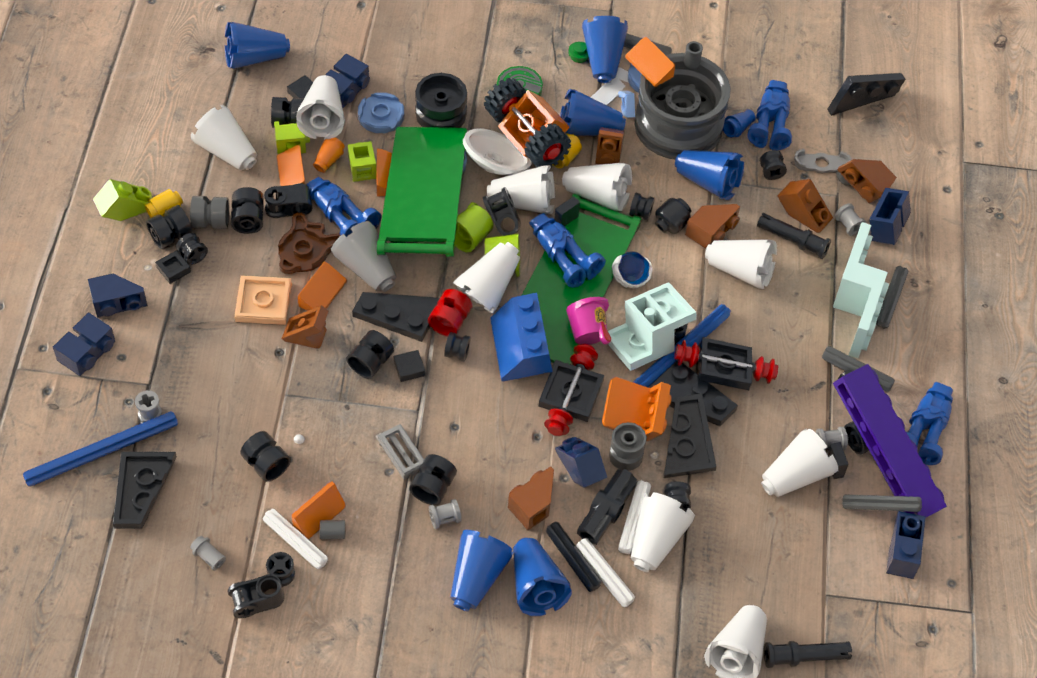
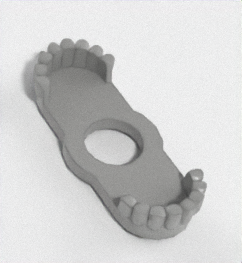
M802 149L796 151L794 163L798 169L804 171L837 173L838 167L851 161L852 158L843 151L840 152L839 156L825 153L805 154V150ZM817 159H824L828 162V166L819 167L815 161Z

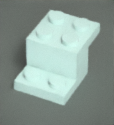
M668 282L625 301L626 323L608 331L612 339L608 345L628 369L632 371L674 352V329L696 320V311Z

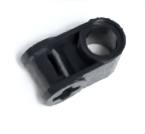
M306 184L272 186L265 191L264 198L267 202L265 212L271 218L289 217L295 213L307 215L313 209L310 189Z
M503 187L500 192L490 197H483L485 207L500 234L503 236L512 235L519 231L521 220L506 187ZM503 199L502 202H500V203L494 205L495 202H497V201ZM505 218L513 219L515 228L512 231H507L503 227Z
M272 574L234 583L227 590L228 595L233 599L235 607L233 615L235 618H247L256 613L275 609L285 599L280 579ZM269 589H276L273 594H264Z

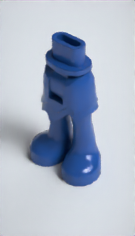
M771 80L765 88V93L757 109L756 118L758 123L752 124L747 133L748 140L756 147L764 148L767 145L769 123L774 121V126L769 143L770 149L783 150L792 143L791 131L785 128V122L790 111V97L786 82Z
M317 177L306 184L309 186L311 198L323 211L325 217L331 223L334 221L340 228V235L344 234L347 237L353 233L350 228L365 221H370L375 229L379 226L382 218L380 212L375 208H368L362 212L351 201L350 196L336 184L331 183L329 180H323L321 177ZM343 210L351 217L350 220L342 214Z
M542 213L529 222V225L534 229L533 234L538 238L548 257L551 258L553 263L556 260L564 272L563 279L569 287L581 286L585 281V276L588 280H591L605 266L606 260L600 253L596 252L589 256L586 255L575 242L574 236L561 223L556 222L554 218H548L545 213ZM565 251L572 256L577 264H573L565 255Z
M935 382L932 388L927 390L917 409L912 413V417L909 420L911 427L906 432L910 440L918 447L922 431L929 429L918 451L925 465H937L942 460L943 449L937 443L942 430L948 424L952 410L953 389L939 382Z

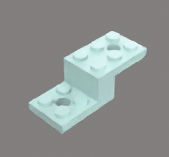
M863 222L858 231L833 308L861 316L849 352V356L857 359L861 350L867 351L889 283L885 282L888 272L864 265L867 250L873 236L868 235L871 225Z

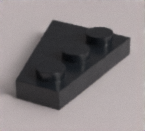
M902 73L848 76L827 110L832 116L893 97L900 91V87L906 79Z
M362 292L352 310V317L422 342L430 328L428 317L440 298Z
M678 360L648 387L652 388L661 382L671 385V403L669 406L672 408L675 407L676 397L702 393L707 421L721 426L738 407L735 402L710 383L699 381V375L684 363L678 365Z
M702 393L676 397L664 478L716 471L717 466Z
M121 452L113 518L114 529L143 528L177 458L176 452Z

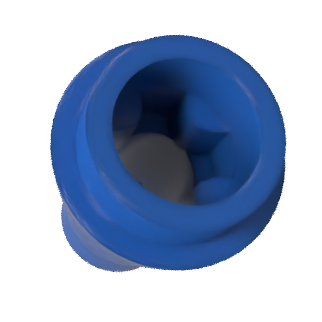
M747 109L744 112L727 116L724 121L723 132L731 138L739 137L756 120L755 113Z

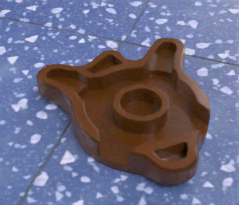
M295 213L292 217L291 229L282 236L278 244L280 271L284 274H293L296 272L312 271L320 267L332 252L331 248L341 236L340 233L324 235L325 225L323 223H311L303 213Z

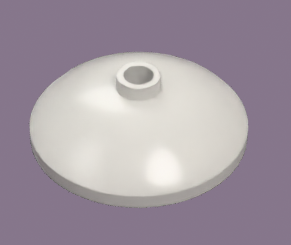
M472 129L464 136L463 144L466 152L487 172L498 175H512L529 170L532 161L523 156L506 135L487 129Z

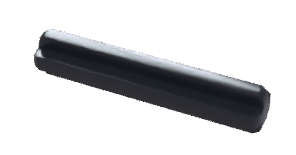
M553 522L547 527L546 533L589 592L598 589L601 586V580L560 523Z

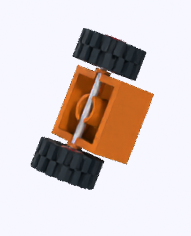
M506 78V81H499V85H493L494 89L487 92L489 96H485L484 100L486 102H484V106L496 122H500L498 125L500 130L522 155L529 158L536 167L550 165L552 168V164L554 166L558 165L557 161H562L564 159L563 155L569 153L567 149L571 148V140L565 134L570 128L569 125L543 97L526 90L516 79Z

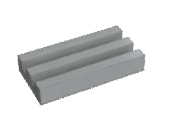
M401 424L377 435L379 443L403 480L407 479L411 473L413 475L418 473L424 458ZM394 434H399L417 463L413 464ZM386 438L390 439V441L398 451L399 455L407 465V468L404 467L401 460L399 459V457L397 456V454L395 453V451L393 450V448L391 447Z

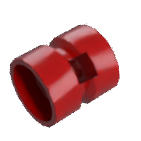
M446 289L428 317V323L434 331L448 337L450 332L457 334L463 325V320L467 318L473 308V303L461 291Z

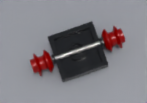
M702 337L700 349L696 342L690 347L683 340L681 345L677 344L674 359L678 360V365L686 361L689 363V367L692 368L697 361L699 362V381L748 391L752 385V373L757 382L763 377L766 378L767 384H770L772 379H776L779 368L773 358L767 363L764 362V358L761 356L755 363L752 362V347Z
M589 344L574 347L575 354L570 357V362L573 365L555 360L552 367L553 372H550L539 399L538 407L550 410L548 412L550 419H546L544 425L548 432L554 436L568 434L570 431L568 425L573 423V418L588 422L600 392L604 375L590 371L595 367L594 361L598 359V353Z

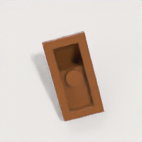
M321 305L289 318L281 339L289 343L316 349L320 348L327 331L325 320L329 311Z

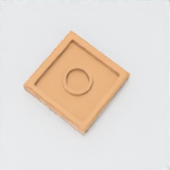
M241 276L234 317L235 322L286 325L292 285L291 278Z

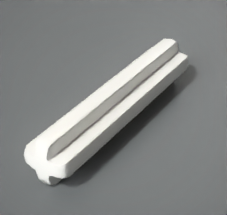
M640 480L636 484L618 547L621 553H632L642 501L645 494L650 493L651 484L649 482Z
M275 509L265 513L263 521L314 568L319 570L326 565L328 557Z
M587 538L579 541L576 547L599 579L621 606H629L634 601V594Z

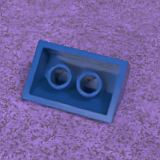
M537 293L512 297L490 317L502 382L553 372Z

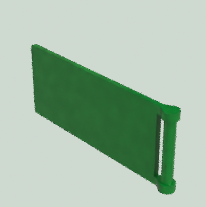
M396 128L379 239L377 240V255H386V253L445 254L446 257H454L465 157L463 139L467 133V128ZM387 241H401V242H446V244L387 243Z
M575 193L572 197L574 196L580 201L581 209L630 227L627 230L579 212V217L567 224L565 228L574 236L575 242L586 255L589 256L596 252L600 253L606 260L605 266L593 279L588 280L585 276V281L581 286L572 288L565 283L563 279L564 272L556 260L553 263L551 258L548 257L547 252L544 251L522 295L537 293L550 361L554 363L555 360L570 365V357L575 354L574 347L580 344L575 342L566 312L567 307L581 299L605 296L614 278L612 273L613 262L618 256L622 255L618 265L619 268L642 222V218L638 216L631 217L581 199V196ZM565 251V255L573 264H577L572 256Z

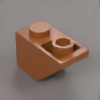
M600 128L595 164L620 163L625 131Z
M853 159L837 169L868 203L881 198L885 188H890L897 178L882 161Z
M811 179L790 181L777 195L789 216L816 233H820L833 219L832 214Z
M737 204L702 206L688 220L685 235L706 249L709 244L712 245L713 241L723 240L726 232L729 229L733 230L740 220V217H738L740 206Z
M551 466L544 471L536 472L530 481L524 485H517L509 493L508 509L527 530H530L549 516L554 469Z

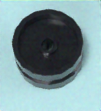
M441 72L430 74L417 84L415 90V114L417 122L422 127L460 128L464 124L467 116V89L460 78Z

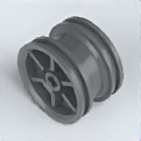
M685 53L668 54L666 56L675 64L673 78L654 87L643 75L641 76L638 95L639 102L636 108L634 123L636 134L650 151L668 159L675 160L677 155L681 154L684 150L712 151L718 145L723 133L725 113L730 99L731 88L729 80L717 64L701 56V62L697 68H689L684 64Z

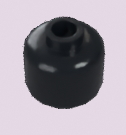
M669 198L656 210L657 221L655 223L662 232L666 233L668 231L672 234H677L687 225L688 220L691 218L690 213L692 210L683 199Z

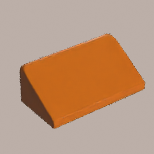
M647 37L641 39L625 55V58L654 87L674 77L675 64Z
M296 145L278 154L277 163L280 186L298 183L305 184L300 145Z
M377 148V196H385L392 153Z
M324 261L299 293L298 306L307 311L321 305L327 309L345 285L347 279L329 263Z
M329 482L292 514L293 526L307 539H310L320 530V520H332L346 507L335 483Z

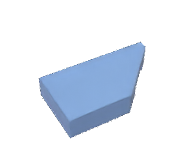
M619 91L618 95L622 99L621 111L623 116L627 118L635 117L634 93Z

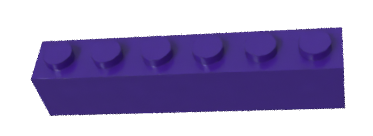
M867 364L833 383L835 389L893 495L920 497L922 499L921 511L903 512L928 517L947 507L942 491L936 487L931 478L930 469L922 462L916 444L910 440L906 433L904 422L897 416L892 407L890 397L884 393L880 386L877 373Z

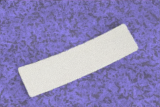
M619 67L616 78L611 79L609 83H605L591 98L605 105L609 104L618 95V92L624 89L625 85L620 80L628 82V71Z

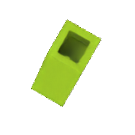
M109 179L93 200L102 217L123 221L145 213L144 205L149 203L148 200L152 198V194L144 186H136L124 181L120 182Z

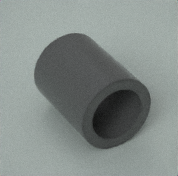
M691 41L686 45L685 66L697 68L700 65L703 51L701 43Z
M320 520V539H345V520Z

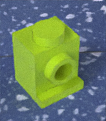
M279 121L274 122L277 154L296 145H300L301 153H306V143H310V137L304 135L299 130L297 124L279 125Z
M372 142L348 144V159L353 182L377 179L376 160Z

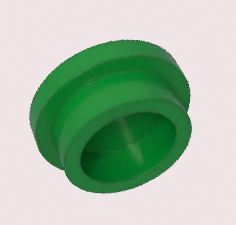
M574 42L569 46L568 53L574 62L583 63L588 60L589 56L585 42Z

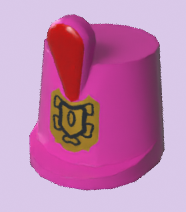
M589 297L576 301L567 307L566 312L577 344L590 345L602 342L607 345L611 342L612 339L607 330L606 311L608 310L609 302L606 298Z

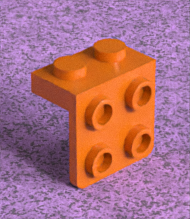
M618 377L612 378L609 383L602 419L603 426L614 430L622 423H635L645 431L646 441L662 435L667 426L665 416L666 410L671 403V385L661 382L652 388H648Z

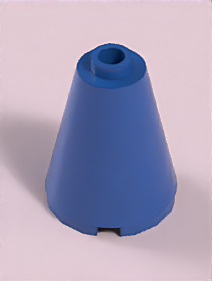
M595 16L592 22H588V19L583 21V34L593 77L598 79L600 83H609L617 75L628 31V22L625 20L622 23L620 22V17Z
M227 22L225 29V38H227L225 59L227 66L236 69L283 58L290 51V41L286 39L285 34L241 23Z
M575 89L567 91L564 99H567L568 103L562 106L560 117L570 127L565 134L598 136L601 127L624 131L626 119L623 118L621 112Z
M684 150L675 159V167L679 174L724 200H730L735 195L731 192L734 187L739 188L744 173V161H740V158L743 156L734 152Z
M463 530L450 596L455 601L453 605L456 608L467 612L470 608H477L514 553L512 548L506 543L490 535L488 539L479 537L480 532L474 530Z
M520 539L513 547L516 598L520 610L530 616L546 615L545 610L554 608V611L560 609L568 602L572 595L570 582L537 539Z

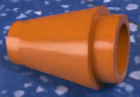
M335 137L325 139L313 163L314 168L319 172L325 173L344 154L345 145Z

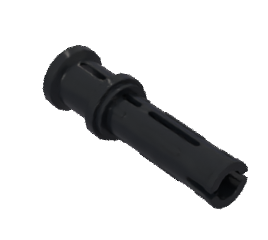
M762 213L757 223V227L797 244L802 251L806 249L817 254L820 259L825 257L831 245V239L829 238L823 239L814 235L813 231L809 229L803 231L766 213Z
M795 641L777 645L766 642L764 644V661L767 668H773L774 665L789 664L791 667H796L800 662L850 660L852 654H848V652H852V647L849 641L798 645Z

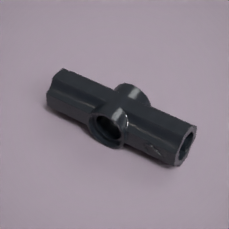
M617 469L605 489H601L596 494L589 513L577 529V534L581 539L587 538L592 544L597 545L609 525L617 521L623 511L625 501L637 484V479L630 471Z

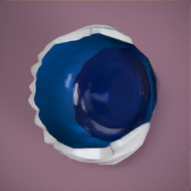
M634 251L626 252L615 259L612 265V273L616 281L621 283L622 286L634 289L642 287L651 279L652 265L640 253Z

